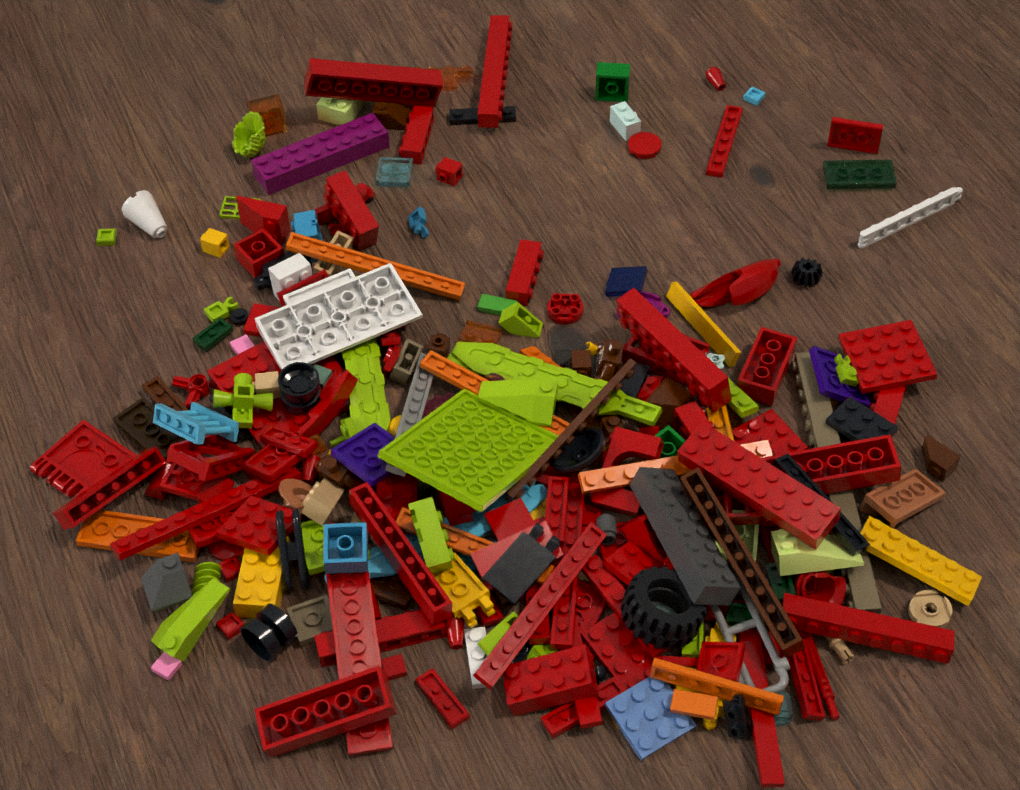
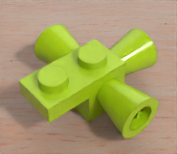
M240 373L234 377L233 394L214 389L213 408L233 406L232 420L239 422V428L252 429L253 407L272 412L273 392L254 395L253 377L247 373Z

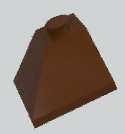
M375 102L372 113L385 129L405 130L406 123L409 122V112H411L412 106Z
M666 377L645 402L662 407V413L656 422V425L659 426V431H661L668 425L673 428L675 408L694 402L691 393L669 377Z

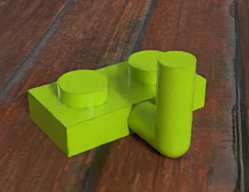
M351 417L340 420L342 424L340 425V430L343 436L329 441L331 448L358 433Z

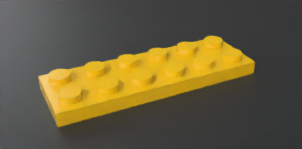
M869 516L860 532L870 543L866 551L967 606L970 605L982 576L939 554L937 551L926 547L917 540L902 534L900 531L889 527L880 520Z

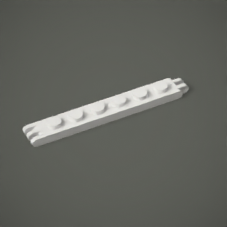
M952 187L917 205H913L905 211L886 218L878 224L870 226L860 232L858 247L861 249L955 204V201L961 199L963 189L961 187Z

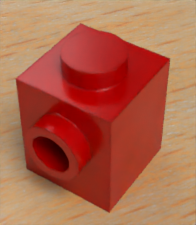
M444 157L435 168L437 180L456 186L463 176L462 163Z

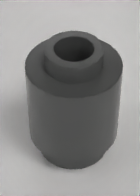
M602 514L597 517L596 526L607 534L601 544H614L618 536L616 518L610 514Z

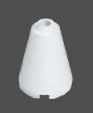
M146 190L136 192L137 196L134 198L130 196L122 206L124 217L153 238H162L166 234L167 225L152 194Z

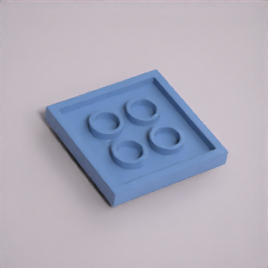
M651 677L639 682L604 704L640 761L679 739L697 726L691 716L670 712L673 690L667 682Z

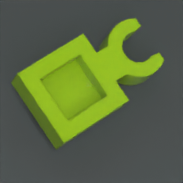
M228 297L224 303L217 301L204 308V313L214 322L219 317L222 319L229 317V312L238 309L239 306L237 302L234 303L233 297Z
M838 354L834 361L838 365L835 369L840 383L855 387L859 383L856 369L850 366L851 360L849 356L846 355L842 358L841 354Z

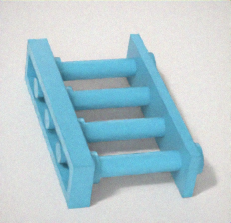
M191 402L190 410L176 411L162 403L155 404L154 424L197 445L204 444L205 435L217 434L232 442H237L239 422L207 407Z

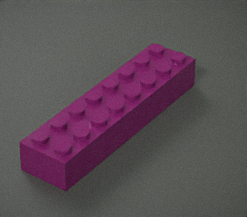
M371 113L252 159L253 174L267 195H270L389 148V134L377 117Z

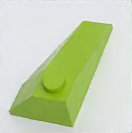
M543 379L482 381L478 399L496 408H503L513 416L518 415L525 418L526 422L551 427L558 396V382Z
M211 579L162 622L151 641L170 656L185 662L231 589L218 580Z

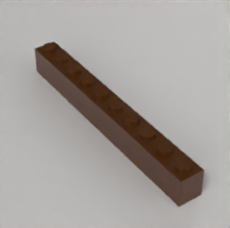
M699 467L681 476L684 488L784 656L788 658L803 650L805 646L801 636Z

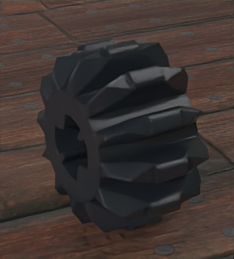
M801 258L800 261H796L791 271L793 281L797 282L798 285H804V287L807 285L813 287L814 284H818L823 274L821 264L817 263L816 260H810V258L807 260Z

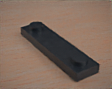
M505 106L503 110H500L502 111V121L499 122H516L515 106ZM478 108L449 109L450 125L478 123Z

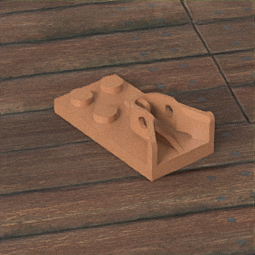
M914 469L900 476V481L887 483L867 493L859 510L862 513L874 516L882 515L889 521L887 525L894 529L897 523L942 500L946 492L919 470Z

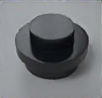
M243 308L235 309L230 314L232 322L236 325H244L249 316L248 311Z

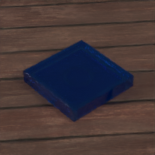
M647 267L612 268L605 289L606 297L622 296L632 288H635L641 294L648 271Z

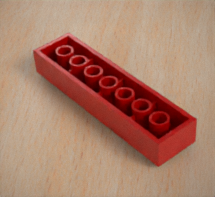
M310 58L304 78L305 96L428 107L436 106L443 87L441 70Z
M632 288L616 299L618 307L616 310L620 315L619 322L624 329H628L635 340H639L646 351L650 350L656 361L662 362L666 370L670 374L673 373L678 382L688 388L692 396H697L704 408H709L714 413L732 400L728 376L635 288Z
M703 421L700 422L677 451L678 461L691 470L699 467L703 476L709 482L815 550H817L840 519V507Z

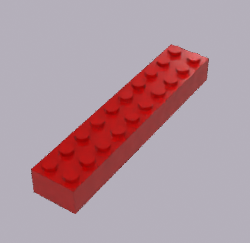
M891 435L762 457L763 460L772 464L776 458L789 454L824 494L900 481L901 464ZM719 487L712 488L723 507V490ZM731 496L732 509H744V504Z

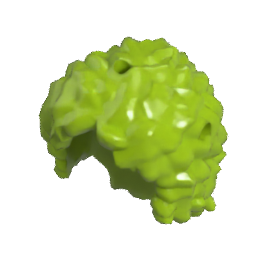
M249 111L245 117H242L243 121L236 124L233 129L234 140L232 141V148L235 153L245 158H252L260 153L266 141L262 116L258 112Z

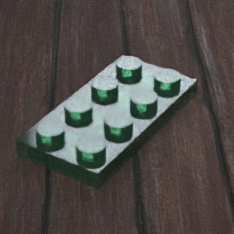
M892 160L823 161L827 189L896 188L897 186Z

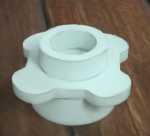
M707 354V357L720 370L724 368V355Z

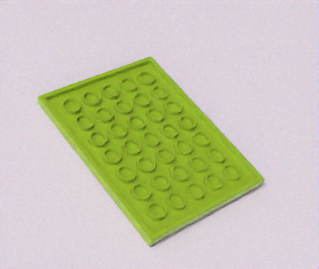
M464 388L379 450L378 458L437 488L439 491L454 497L456 500L471 506L473 509L483 512L527 474L535 461L559 435L539 425L526 422L525 418L518 415L513 416L503 408L489 405L479 400L477 394Z

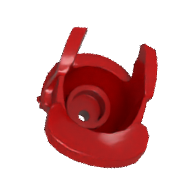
M826 571L801 573L794 580V588L797 596L841 605L846 592L845 578L832 576Z

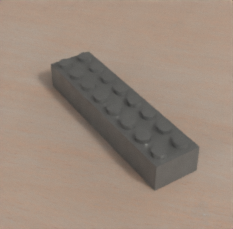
M639 467L630 486L693 604L729 606L741 587L673 469Z

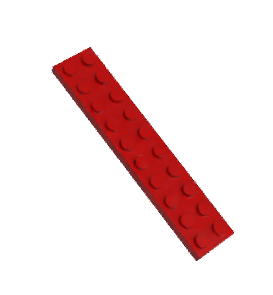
M369 570L368 572L326 574L339 679L377 666L382 667ZM389 717L346 732L348 755L354 756L393 750Z

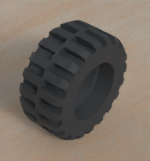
M656 566L639 571L632 578L622 599L621 616L623 621L626 622L625 625L628 630H632L633 636L637 639H642L643 643L647 645H654V648L661 649V647H665V650H671L674 647L676 649L684 647L693 641L706 617L707 605L693 604L675 569L670 570L668 567L663 566L657 568ZM652 601L669 606L676 614L666 613L653 605Z

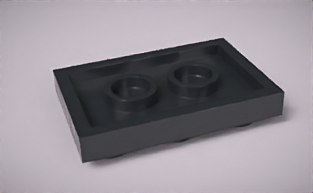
M850 396L826 418L825 423L852 441L884 435H891L892 437L898 430V426Z

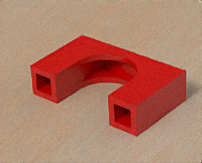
M615 427L614 432H611L608 442L610 445L608 451L604 452L602 468L618 466L623 460L631 457L646 460L660 459L664 443L660 437ZM615 488L591 493L590 499L595 507L632 517L641 516L643 513V509L633 491Z

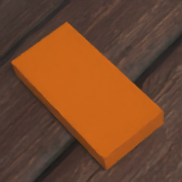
M674 689L670 712L714 720L718 697Z

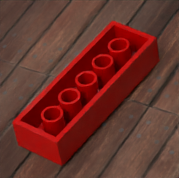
M381 666L254 709L262 748L270 757H275L397 715L388 676Z

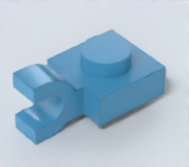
M419 206L408 216L410 229L414 231V234L421 233L422 238L425 239L429 236V232L424 226L427 218L425 209Z

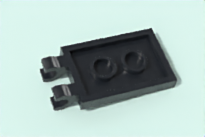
M539 523L532 528L529 535L523 531L482 577L484 582L514 606L556 560V556L553 553L560 546V540L552 536L545 547L540 545L537 540L543 535L544 527Z

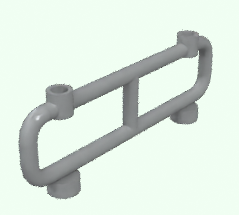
M726 560L741 587L739 590L753 619L728 627L719 605L709 606L725 642H735L732 635L757 627L771 657L775 671L780 677V681L777 684L762 690L777 694L788 685L789 677L787 670H790L786 657L780 658L762 617L730 563ZM743 661L739 683L755 687Z

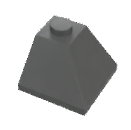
M178 553L157 559L141 577L152 613L181 604L192 597Z

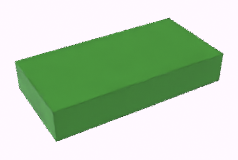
M482 294L477 311L501 316L502 310L516 303L517 300Z

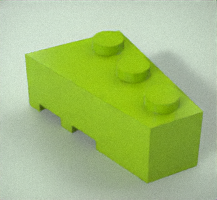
M429 497L409 503V510L424 561L430 572L434 574L453 568L451 561L455 560L452 548H447L448 534L446 529L442 530L440 523L443 522L440 510L436 511L433 498Z

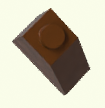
M929 435L925 437L922 453L926 471L944 482L957 469L960 455Z

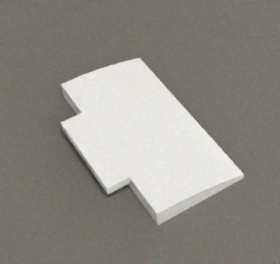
M389 263L355 277L350 268L283 295L286 306L254 319L260 335L282 370L287 365L295 362H304L311 365L421 319L423 314L393 265Z

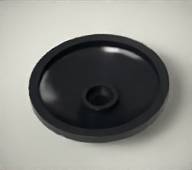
M585 428L581 433L577 432L571 445L568 447L565 445L562 448L563 452L557 460H551L553 468L559 472L571 473L591 465L601 455L605 446L606 439L602 431L597 428Z

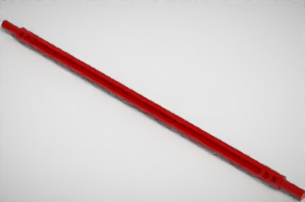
M760 524L761 536L771 563H774L771 552L772 527ZM797 630L801 638L806 641L821 699L826 703L831 719L833 721L838 720L840 715L834 702L835 696L812 634Z

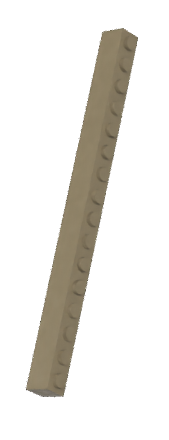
M795 353L794 361H791L792 372H795V386L799 387L798 399L803 404L801 412L802 416L806 417L805 430L809 431L810 434L808 437L809 446L818 448L840 444L838 431L825 424L826 418L833 413L830 398L820 394L810 353ZM846 490L825 494L833 504L841 508L842 514L861 532L862 527L853 491ZM864 550L860 552L864 566L839 569V576L845 578L846 581L845 596L848 597L847 607L880 614L882 607L868 551Z

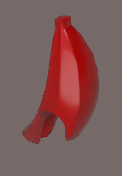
M766 259L751 263L713 280L689 295L699 306L704 307L722 305L731 301L733 306L748 304L765 294L775 284L779 267L781 266L780 260Z

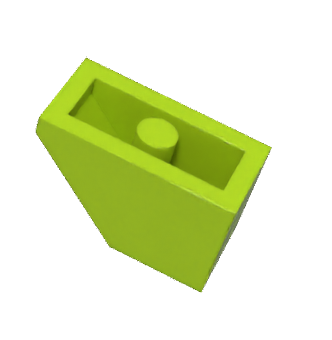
M518 302L502 310L498 323L511 334L533 338L540 337L543 323Z

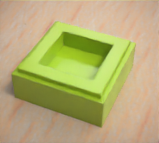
M116 228L98 229L97 246L115 245Z

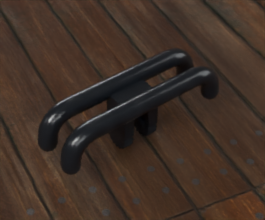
M295 508L292 511L295 541L286 542L284 512L279 510L275 515L283 584L285 591L288 593L294 590L291 581L290 560H297L302 589L305 591L310 589L301 527V511L299 508Z

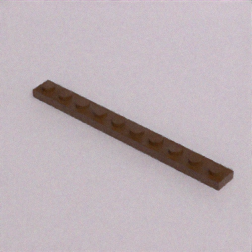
M630 358L535 461L527 474L512 486L506 493L504 501L509 503L524 496V490L527 487L531 488L538 480L536 477L548 470L551 460H557L563 452L562 448L565 445L567 447L570 446L575 439L574 435L577 432L581 433L587 426L586 422L589 419L593 420L598 415V409L602 405L605 407L612 398L610 396L614 392L617 394L621 390L624 380L632 378L636 372L634 371L635 361Z

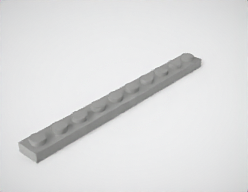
M421 353L418 358L395 439L422 419L434 374L420 367V362L427 354ZM387 463L385 471L405 477V472Z

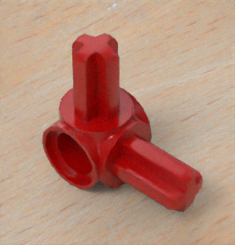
M195 374L190 379L180 376L173 377L172 385L187 389L189 393L184 403L188 410H190L191 402L198 403L199 399L209 395L210 391L205 375Z

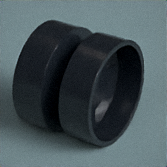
M304 362L291 363L281 370L278 376V384L282 405L291 413L307 414L321 401V398L318 396L321 393L318 371L312 365Z
M268 603L256 614L257 619L251 618L240 628V633L247 645L260 658L270 662L282 651L281 646L287 647L298 637V632L293 622L280 608Z

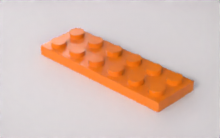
M98 510L83 521L76 538L77 546L111 550L110 543L164 519ZM185 531L136 554L163 558L178 553L181 561L195 563L200 548H196L190 535Z

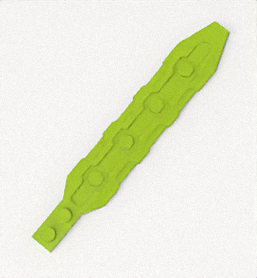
M376 337L342 351L346 370L358 379L349 396L350 417L357 432L362 431L373 423L387 431L390 424L389 406L386 402L384 391V374L381 372L379 359L381 357L380 348L377 345Z
M458 342L452 351V354L472 371L492 379H543L557 381V401H564L579 406L582 410L608 383L601 379L596 380L578 374L577 371L566 367L561 368L546 363L542 359L533 356L528 357L513 352L509 348L494 343ZM622 390L617 394L614 392L610 396L612 398L605 407L602 405L598 409V415H621L651 426L656 424L662 413V407L627 396Z

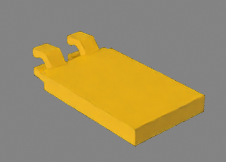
M454 552L455 560L451 561L453 568L434 573L433 576L452 601V615L455 618L463 617L465 623L472 628L478 624L475 619L476 615L472 610L480 606L482 611L490 617L495 613V610L492 608L494 605L490 600V591Z

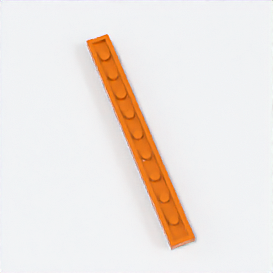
M291 232L286 243L285 250L363 273L391 263L404 285L459 301L465 287V283L293 232Z
M432 350L420 362V367L462 390L465 388L477 395L479 394L481 382L489 381ZM553 415L551 427L539 426L560 435L570 423Z
M768 440L741 444V446L760 458L773 456ZM677 455L579 472L578 479L582 494L630 486L639 467L673 469L678 477L687 474L691 469L678 461Z

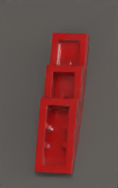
M348 370L341 374L318 395L321 401L308 412L310 419L297 430V433L314 440L338 414L352 393L358 379Z

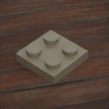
M327 595L286 608L290 620L297 629V639L300 646L314 642V635L324 631H333L330 603Z

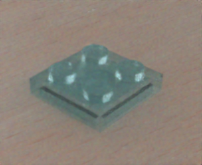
M379 157L375 180L376 186L410 187L413 158Z

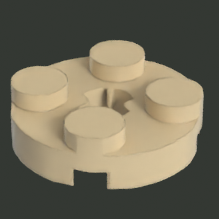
M923 590L916 593L908 607V613L913 622L940 628L948 626L953 612L950 601L933 590ZM927 607H930L931 610H935L936 612H927Z

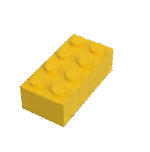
M289 536L286 537V542H289ZM279 546L270 556L247 548L244 549L233 607L238 617L257 619L256 614L266 604L271 603L278 608L281 606L284 584Z

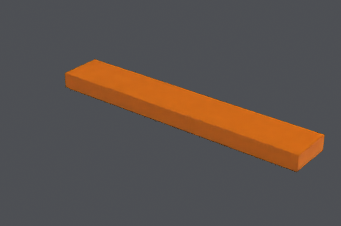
M654 658L652 663L651 678L711 696H717L731 701L734 695L740 694L745 699V706L775 715L780 713L784 699L783 695Z

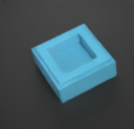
M751 87L743 95V100L758 106L765 98L766 92Z

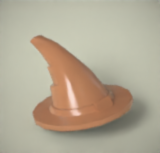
M284 479L280 482L278 488L281 496L284 498L282 506L290 509L299 508L302 512L305 507L302 505V502L313 486L296 479Z

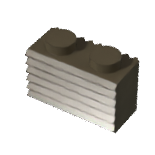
M406 339L389 378L402 385H406L412 375L423 346L410 339Z

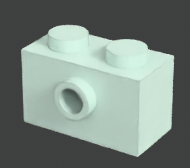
M625 101L610 106V122L625 141H628L632 135L641 132V120Z

